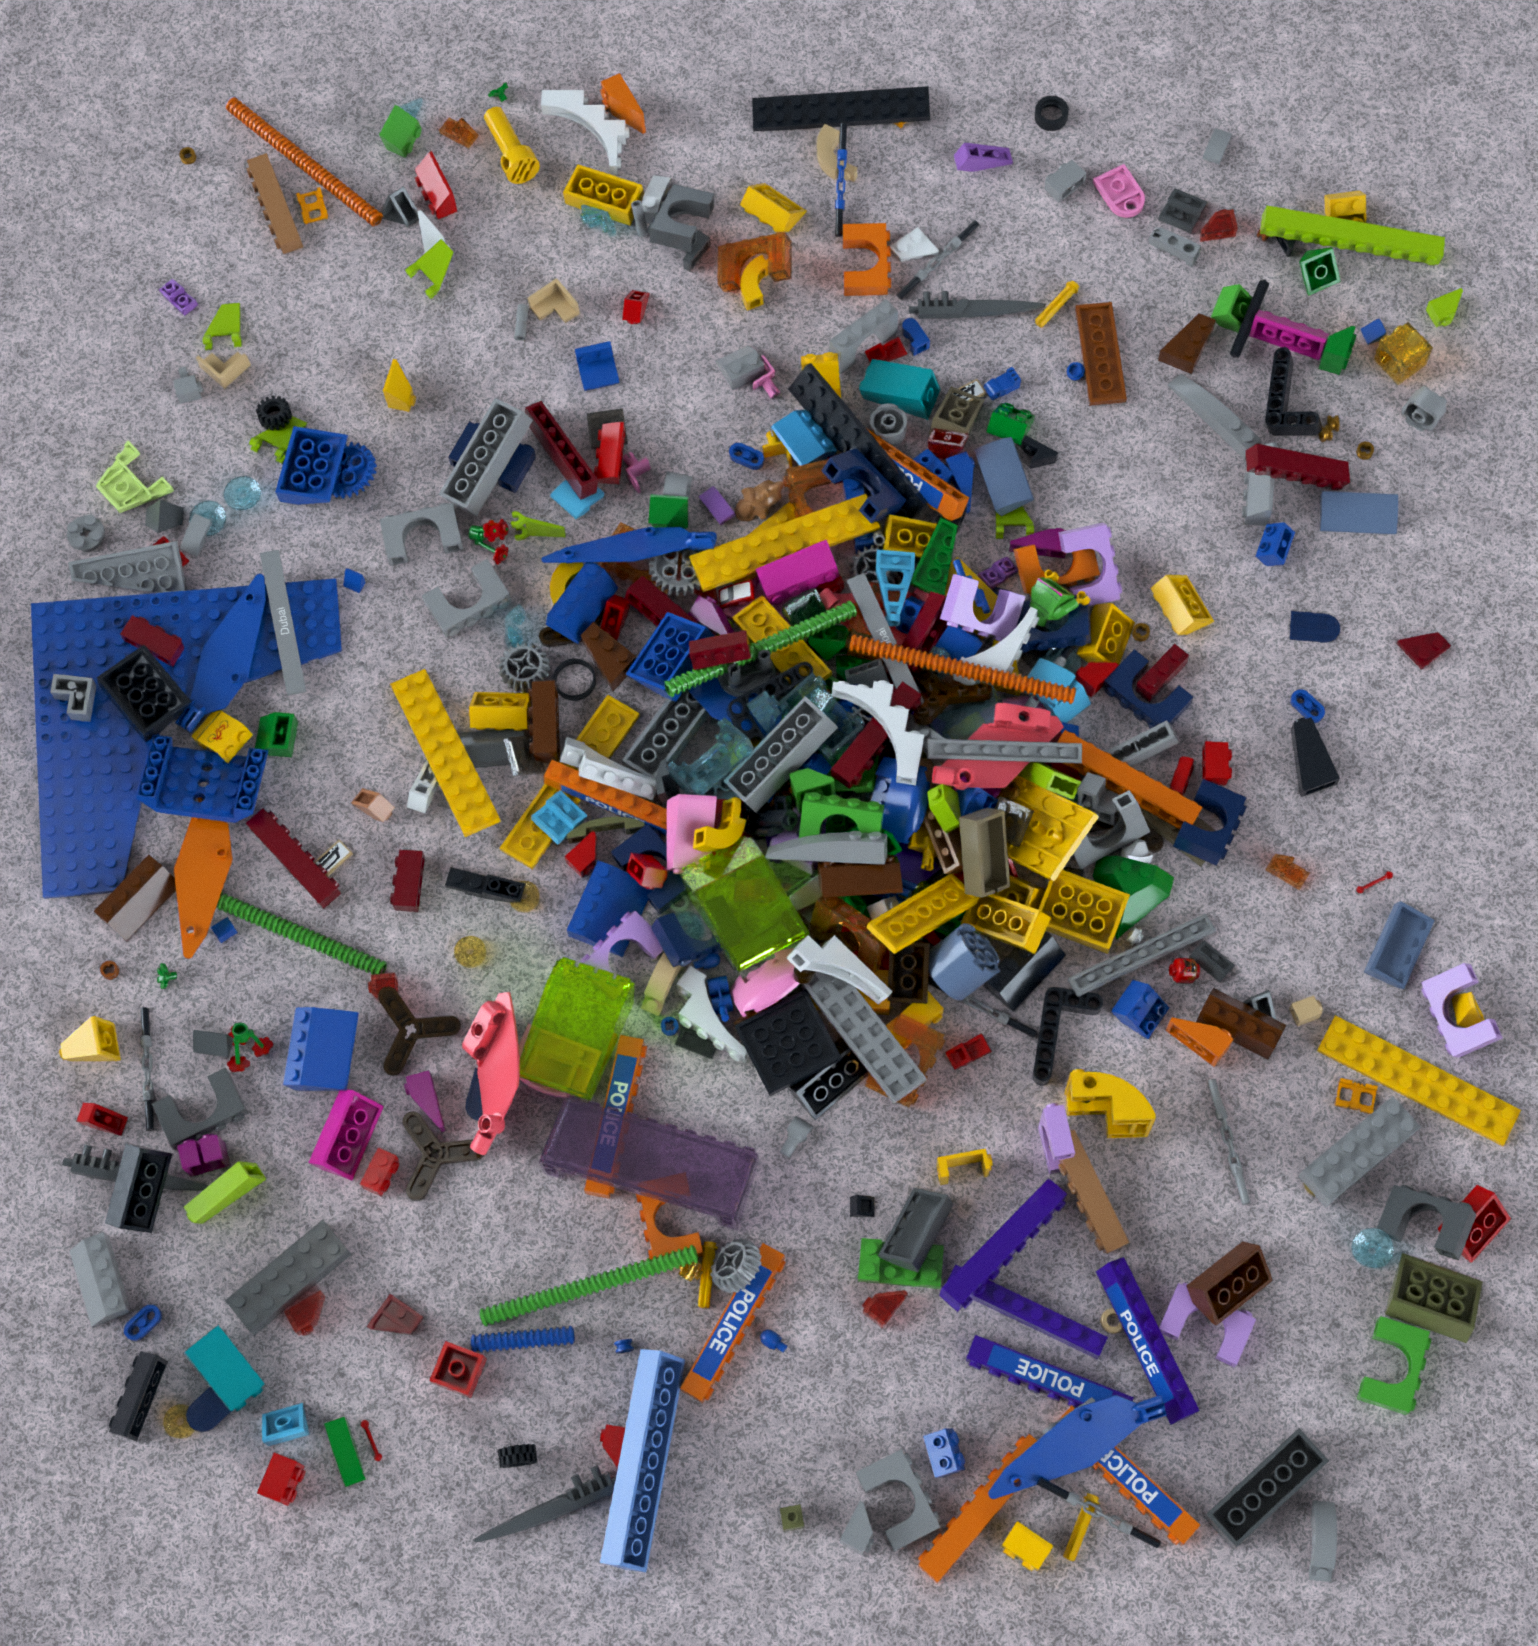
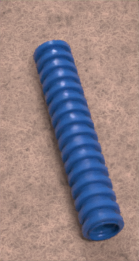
M563 1326L562 1329L559 1327L553 1329L551 1327L549 1330L543 1328L541 1331L540 1329L536 1331L530 1329L529 1332L527 1330H524V1332L518 1330L517 1333L505 1331L504 1334L501 1332L495 1334L493 1332L491 1335L485 1333L483 1336L482 1334L478 1336L472 1334L471 1350L482 1353L483 1350H486V1352L492 1350L494 1352L496 1349L502 1351L504 1348L505 1350H509V1348L515 1350L516 1347L518 1349H522V1347L528 1349V1346H531V1348L538 1346L540 1348L541 1345H544V1347L551 1345L552 1347L554 1344L560 1346L562 1343L564 1345H567V1343L573 1345L575 1342L574 1328L572 1326H569V1328Z

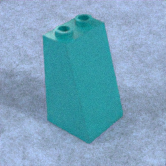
M872 359L870 365L867 366L865 377L859 385V391L863 399L880 405L894 404L905 413L929 420L941 391L932 369Z
M219 1325L183 1352L231 1412L234 1409L238 1412L247 1404L245 1402L246 1399L250 1396L255 1398L263 1391L262 1386L265 1383Z

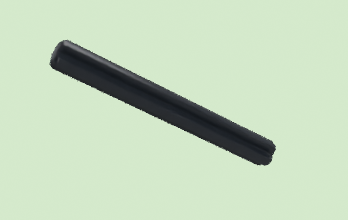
M1260 280L1230 351V355L1233 358H1239L1243 351L1255 315L1259 311L1268 290L1269 283L1267 280Z

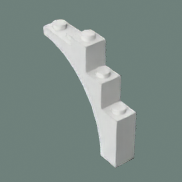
M542 90L541 107L543 115H554L571 119L590 130L600 140L607 152L610 174L618 175V169H621V158H618V155L622 153V144H626V138L630 137V129L626 127L625 120H609V112L605 111V105H589L588 97H585L584 90Z
M880 680L878 682L874 681L873 688H869L863 684L856 686L850 685L845 681L833 682V697L847 700L862 707L885 729L896 754V782L916 786L924 734L918 731L906 732L909 709L899 705L890 706L893 684Z

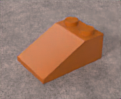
M618 73L601 81L602 89L600 93L603 98L601 101L602 105H605V110H609L611 115L619 120H625L627 125L642 134L646 133L644 113L621 74Z
M1173 1017L1166 1028L1169 1034L1213 1067L1221 1060L1234 1040L1231 1037L1232 1035L1223 1028L1220 1029L1217 1026Z

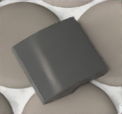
M1174 188L1158 220L1192 233L1207 205V201Z
M663 759L658 768L656 785L657 794L667 809V800L680 794L677 778L666 759Z

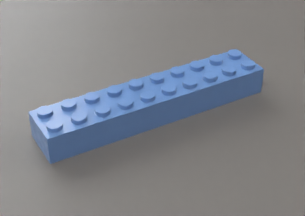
M640 1349L600 1560L602 1564L645 1573L647 1571L685 1359L660 1350Z

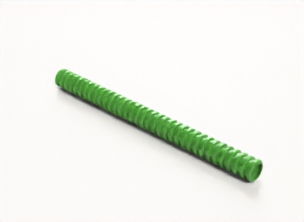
M847 601L846 604L843 603L841 606H836V609L831 608V611L827 610L825 613L822 612L820 615H815V618L811 617L810 620L806 619L804 622H799V625L790 626L788 629H784L783 632L774 633L772 636H768L767 639L758 640L750 646L751 659L697 670L692 669V672L687 671L686 674H681V677L671 678L670 681H665L666 692L669 696L674 697L675 694H680V691L685 692L686 689L690 690L691 687H696V684L701 685L702 682L705 683L707 680H712L713 677L717 678L718 675H723V672L728 673L730 664L736 663L737 666H744L745 663L749 664L750 661H755L756 658L759 659L758 653L761 650H767L771 654L772 651L776 652L777 649L781 650L782 647H787L788 644L792 645L793 642L796 643L798 640H803L804 637L808 638L809 635H814V632L824 631L825 628H830V625L833 627L835 624H840L841 621L844 622L846 619H851V616L856 617V607L851 601Z
M221 892L217 907L225 913L234 914L235 917H239L242 920L245 919L247 922L250 921L251 924L256 923V926H261L263 929L267 928L268 931L272 930L273 933H277L279 936L283 935L284 938L288 937L289 940L294 939V942H299L301 945L305 944V947L310 946L312 950L316 949L317 952L321 951L322 954L327 953V956H332L333 959L338 958V961L343 960L345 964L349 963L350 966L354 965L355 968L360 967V970H365L366 973L371 972V975L376 974L378 978L386 970V961L381 962L379 958L370 957L369 954H364L363 951L359 952L358 949L354 950L353 947L348 948L346 944L337 943L336 940H332L330 937L326 938L325 935L321 936L320 933L315 934L313 930L304 929L303 926L299 927L297 923L288 922L287 919H283L280 916L277 918V915H272L271 912L266 913L264 909L255 908L254 905L250 906L249 903H245L242 900L239 901L238 898L234 899L233 896H228V894Z
M690 1245V1248L684 1247L683 1250L678 1249L677 1252L673 1250L670 1254L666 1252L664 1256L660 1254L659 1257L653 1256V1259L647 1258V1261L634 1262V1265L631 1263L627 1267L623 1265L621 1269L617 1267L616 1270L610 1269V1272L604 1271L603 1274L598 1273L597 1276L593 1274L591 1278L588 1276L584 1280L580 1278L578 1282L574 1280L572 1283L567 1282L566 1285L561 1284L560 1287L554 1286V1289L548 1288V1291L544 1289L541 1293L537 1291L535 1294H529V1296L524 1295L523 1298L518 1297L517 1300L511 1299V1302L505 1301V1304L501 1302L498 1306L494 1304L492 1307H486V1309L481 1308L480 1318L485 1327L489 1323L491 1325L495 1322L500 1323L502 1319L506 1321L507 1318L513 1319V1316L519 1317V1314L525 1315L526 1312L529 1314L532 1310L534 1312L539 1308L543 1310L545 1306L549 1308L550 1305L556 1306V1303L562 1304V1301L568 1302L569 1299L573 1301L575 1297L578 1299L582 1295L586 1297L588 1293L592 1295L593 1292L599 1293V1290L605 1291V1288L611 1289L612 1286L616 1288L618 1284L622 1286L625 1282L629 1284L630 1281L636 1282V1279L642 1280V1277L655 1276V1273L659 1275L661 1271L665 1273L668 1269L670 1271L675 1267L679 1269L681 1265L685 1267L686 1264L692 1265V1262L698 1263V1254L693 1245Z

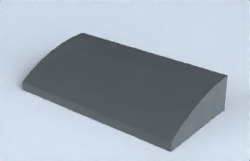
M505 729L458 733L475 768L526 764L524 730Z
M913 1188L878 1256L902 1268L919 1272L954 1205L949 1196Z

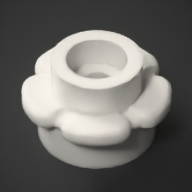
M1134 927L1128 934L1126 941L1131 946L1134 944L1138 945L1143 939L1142 929L1138 930Z

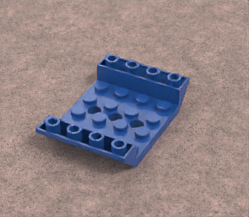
M153 734L136 792V799L158 813L232 823L238 822L254 813L268 750L249 748L247 756L235 755L229 763H226L216 752L174 747L172 737ZM211 767L212 770L204 771L203 768ZM202 782L208 783L205 787L199 786ZM199 797L205 799L202 802L195 801V799Z

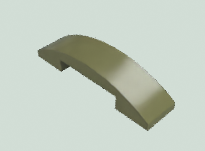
M603 817L577 826L567 834L569 844L581 842L592 831L601 832L625 828L627 835L635 834L645 824L628 817Z

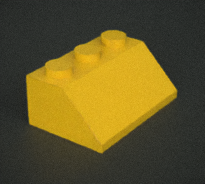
M766 183L748 186L740 203V206L745 208L744 210L747 213L757 216L760 222L769 224L775 232L780 234L789 232L807 212V210Z
M889 514L884 524L885 543L883 544V550L914 552L916 558H921L937 524Z
M1165 575L1150 588L1154 599L1162 607L1163 614L1172 624L1173 631L1178 635H1188L1214 622L1187 575Z
M1113 603L1096 604L1090 616L1092 644L1079 646L1077 655L1088 663L1112 662L1120 665L1135 622Z
M474 692L469 705L470 728H476L477 730H484L486 728H494L495 730L514 729L516 731L528 729L530 723L529 706H531L529 693Z

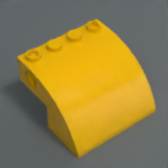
M1075 1069L1070 1072L1064 1095H1066L1067 1116L1105 1115L1107 1138L1148 1137L1155 1122L1156 1114L1148 1100L1136 1087L1124 1079L1111 1074L1085 1072L1084 1069Z

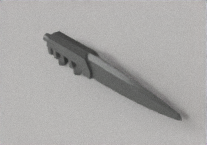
M925 291L923 292V300L918 299V306H909V314H918L919 319L983 317L1045 307L1046 304L1014 300L961 299L957 302L956 298L949 300L948 291L941 292V300H938V298L930 300V292Z
M84 1145L82 1154L74 1153L73 1159H63L62 1165L71 1167L72 1174L116 1182L120 1165L119 1162L110 1160L112 1150L104 1149L102 1158L90 1156L92 1146ZM167 1175L164 1189L203 1191L208 1187V1185L171 1175Z
M598 1465L590 1468L594 1479L586 1480L585 1483H582L579 1474L571 1477L574 1488L567 1489V1495L561 1494L479 1535L473 1541L482 1542L520 1532L564 1516L613 1494L616 1476L610 1478L608 1471L602 1475Z

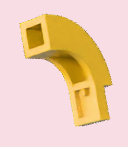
M782 254L773 255L767 260L764 259L763 255H760L746 266L741 277V295L747 311L764 304L763 294L758 285L765 276L785 268V259Z
M582 562L560 563L555 569L550 581V596L553 606L584 566Z
M734 797L723 801L721 824L718 829L705 826L695 830L693 849L702 852H713L733 845L740 838L746 823L745 819L740 818V798Z

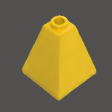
M97 1016L90 1017L60 1044V1057L70 1062L121 1060L114 1023Z

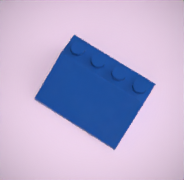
M294 426L275 491L279 501L296 505L330 502L348 435Z
M667 612L626 675L657 694L676 702L682 692L680 691L678 695L675 694L674 697L669 696L664 686L665 681H670L671 678L675 679L676 676L681 677V674H686L687 671L692 672L693 666L689 654V641L713 637L714 634L703 625Z
M598 860L567 927L568 936L592 946L599 940L604 941L608 937L606 933L614 925L618 927L622 923L620 919L628 911L630 913L636 911L640 916L642 915L648 902L647 894L653 891V889L641 886L630 874ZM617 941L609 952L623 957L630 941Z
M297 1007L295 1009L283 1085L295 1091H347L359 1013L317 1007Z

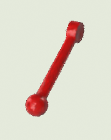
M1387 871L1385 876L1364 886H1358L1356 891L1361 894L1365 889L1385 879H1391L1393 873Z
M363 1420L361 1427L365 1429L375 1454L374 1460L380 1461L382 1455L378 1453L369 1430V1422Z

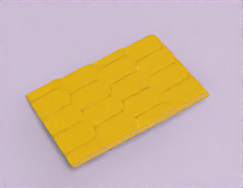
M1017 775L1012 782H1016L1021 790L1020 796L1013 801H1008L1000 792L996 799L1001 801L998 810L1005 812L1008 858L1045 878L1055 881L1099 816ZM1014 788L1009 789L1010 792L1008 794H1012Z

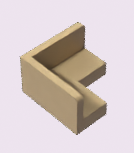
M557 278L527 298L529 308L539 320L555 311L567 323L580 314L577 301Z
M238 351L225 363L213 353L204 360L199 355L196 357L200 368L224 389L251 366L247 355H241Z

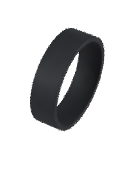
M573 658L565 660L556 668L553 680L556 683L558 674L566 666L580 664L587 667L593 674V682L584 693L568 695L562 692L556 684L558 694L561 697L570 701H579L585 699L593 692L596 685V676L594 669L588 662Z

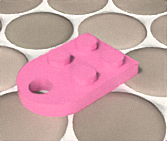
M1125 164L1093 178L1094 186L1115 215L1130 218L1142 211L1145 203L1144 192ZM1129 204H1132V205H1134L1136 208L1133 209V210H1130V209H1128L1126 206L1129 205Z

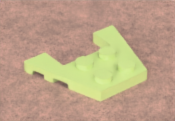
M129 440L125 443L123 451L115 457L116 460L111 468L108 467L96 484L97 489L119 513L174 491L173 487L163 477L146 488L128 469L126 465L140 455L139 451Z

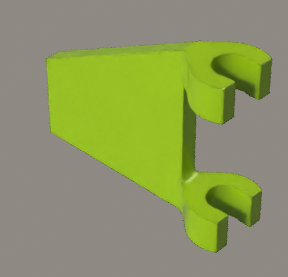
M440 239L422 257L405 270L406 274L412 278L421 270L434 284L425 291L426 295L432 299L441 288L454 252Z
M240 303L222 304L203 336L202 340L205 350H213L212 337L231 335L234 347H242Z
M292 416V419L289 420L290 423H285L286 427L282 428L280 426V430L274 428V431L269 428L252 437L249 441V445L252 446L250 449L258 452L263 441L278 447L274 454L277 457L276 461L283 464L293 427L305 428L307 422Z
M1023 506L1003 516H1000L995 511L996 539H1003L1004 526H1026V536L1034 534V523Z
M518 511L512 512V517L519 519L518 521H511L512 528H516V531H522L520 535L515 534V540L521 541L528 536L566 538L563 526L528 518Z

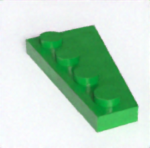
M940 518L913 573L910 582L911 586L929 594L932 591L945 595L958 525Z

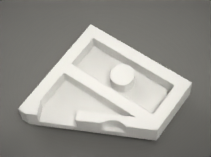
M918 227L890 246V251L900 262L920 259L928 255L937 256L939 254V250Z

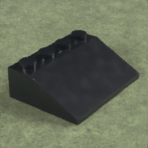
M145 645L96 677L100 688L145 743L152 739L153 734L157 735L163 731L191 703L189 698Z

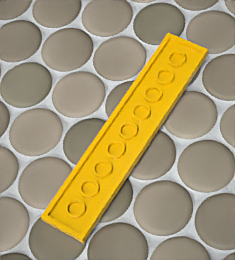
M863 494L716 546L714 549H708L689 556L703 592L757 573V568L821 541L827 540L829 547L879 530L880 525L878 521L871 524L859 511L866 501L867 495Z
M423 669L390 683L464 837L501 822L426 670Z
M607 695L576 740L584 742L585 745L610 759L640 717V713ZM560 762L563 765H566L570 768L579 771V768ZM546 784L543 785L500 846V851L533 870L553 840L531 820V815L546 805V800L560 790ZM564 793L576 805L580 803L581 799Z
M1336 1015L1317 1049L1318 1052L1501 1146H1504L1521 1111L1507 1102Z

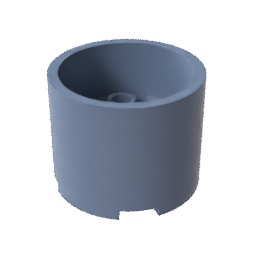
M967 923L960 925L929 951L930 975L947 995L956 1000L965 999L1000 972L997 965L1000 960L991 943L986 937L983 939L974 932L976 930L975 927Z

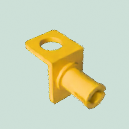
M772 430V437L771 431H768L766 433L768 444L762 446L764 458L786 454L789 468H791V454L781 441L779 442L775 432Z

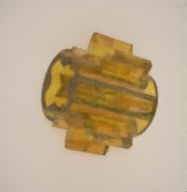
M692 1262V1265L686 1264L685 1267L681 1265L679 1266L680 1271L678 1274L690 1282L693 1278L699 1280L703 1273L699 1269L702 1264L700 1262Z

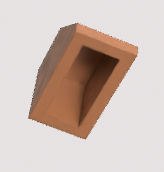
M364 788L361 789L351 802L352 805L373 819L383 823L391 817L392 811L395 808L380 793Z

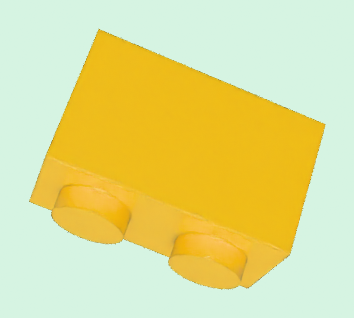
M1017 1521L1001 1547L1004 1548V1554L1012 1559L1016 1556L1023 1561L1021 1565L1032 1572L1033 1569L1039 1570L1052 1550L1053 1545Z

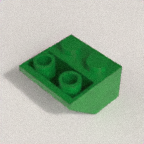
M1350 326L1329 336L1318 369L1340 375L1342 369L1346 370L1357 334H1354L1355 326Z
M1001 403L992 412L986 432L1003 439L1012 437L1014 443L1021 445L1022 440L1029 432L1035 415L1031 414L1029 410L1014 408V405L1010 403Z
M273 712L260 717L255 748L268 750V756L292 758L298 727V720L293 713Z

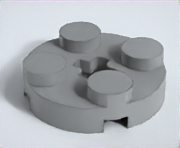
M93 515L78 517L67 525V539L73 548L84 552L98 548L105 537L104 526ZM87 530L91 532L88 533V537H85L84 535L81 536V534H83V531Z

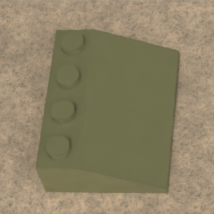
M1402 1253L1389 1294L1385 1314L1467 1343L1475 1328L1483 1281Z

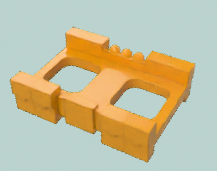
M320 187L316 191L301 195L296 193L302 208L301 213L305 224L328 219ZM316 195V202L306 204L305 197ZM320 210V217L310 218V211Z
M1340 1078L1335 1106L1372 1114L1374 1112L1373 1108L1378 1086L1365 1084L1364 1086V1084L1352 1083L1353 1080ZM1341 1088L1352 1090L1351 1101L1339 1098ZM1362 1092L1372 1095L1370 1106L1360 1104Z

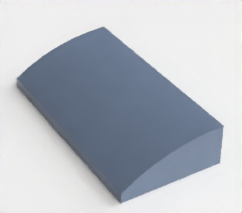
M1012 437L996 440L974 449L993 506L1000 516L1034 500Z
M1322 491L1320 496V531L1397 534L1398 494Z
M1402 901L1395 903L1364 973L1394 987L1404 989L1435 920Z

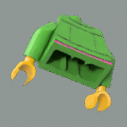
M1049 569L1044 573L1045 578L1038 577L1036 584L1031 588L1030 607L1038 610L1037 617H1039L1037 625L1044 627L1047 620H1060L1063 616L1077 608L1079 603L1082 605L1090 603V598L1086 596L1084 591H1079L1077 598L1074 599L1075 595L1056 583L1059 575Z

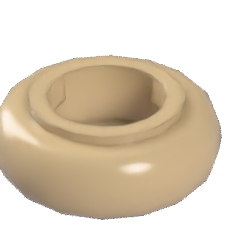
M1114 1308L1105 1310L1100 1318L1102 1328L1111 1334L1121 1332L1123 1327L1120 1321L1116 1327L1110 1326L1107 1322V1318L1110 1315H1116Z

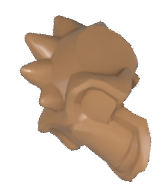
M766 480L754 488L746 487L742 489L741 492L744 499H740L736 504V517L740 521H751L756 516L761 520L765 519L769 509L782 499L781 491L784 481L773 482Z

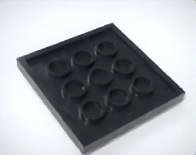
M806 989L734 1025L769 1096L842 1060Z

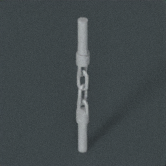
M1216 1079L1208 1080V1084L1216 1109V1118L1221 1120L1222 1127L1220 1132L1224 1143L1228 1146V1160L1231 1172L1235 1177L1242 1205L1250 1203L1242 1175V1165L1238 1154L1234 1151L1232 1144L1234 1138L1231 1128L1226 1122L1228 1116L1225 1107H1223ZM1228 1129L1230 1138L1226 1140L1224 1131ZM1236 1157L1237 1163L1233 1164L1231 1158Z

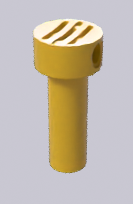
M492 107L484 114V120L503 154L500 164L507 179L514 184L530 181L536 176L540 168L539 161L533 150L529 146L521 145L501 107Z

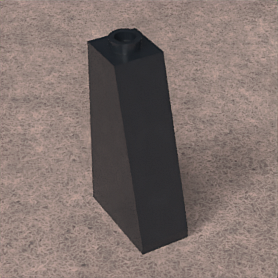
M1312 717L1297 719L1292 725L1291 736L1299 794L1301 797L1337 785L1340 777Z

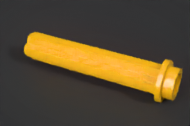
M1075 281L1067 282L1066 287L1035 319V324L1040 328L1044 327L1073 294L1078 293L1079 285Z
M708 1241L702 1245L704 1250L698 1307L704 1309L710 1307L712 1276L710 1275L712 1270L710 1267L714 1265L712 1260L715 1259V1250H718L715 1242Z
M1090 1493L1083 1497L1085 1499L1084 1502L1090 1501L1099 1505V1497ZM1089 1505L1086 1509L1094 1513L1095 1507ZM1083 1508L1080 1510L1063 1557L1070 1561H1075L1092 1518L1091 1515L1084 1512Z

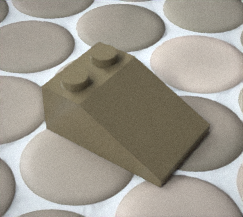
M951 386L933 418L929 435L963 448L985 399ZM952 392L972 398L974 400L969 402L965 399H962L952 394Z

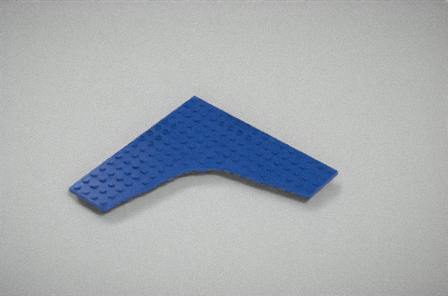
M337 579L285 582L301 665L317 658L321 659L341 652ZM266 584L265 607L249 677L245 683L282 670ZM248 586L31 603L42 892L44 899L112 893L127 875L129 857H131L132 843L135 838L136 824L142 804L141 801L136 799V792L151 739L145 743L100 688L96 678L138 649L125 642L120 635L132 615L137 618L141 616L148 620L150 625L154 627L158 625L168 635L174 634L182 639L184 650L173 667L157 658L156 660L190 700L202 648ZM54 674L93 678L97 686L90 722L71 720L67 714L69 701L54 699L51 694Z

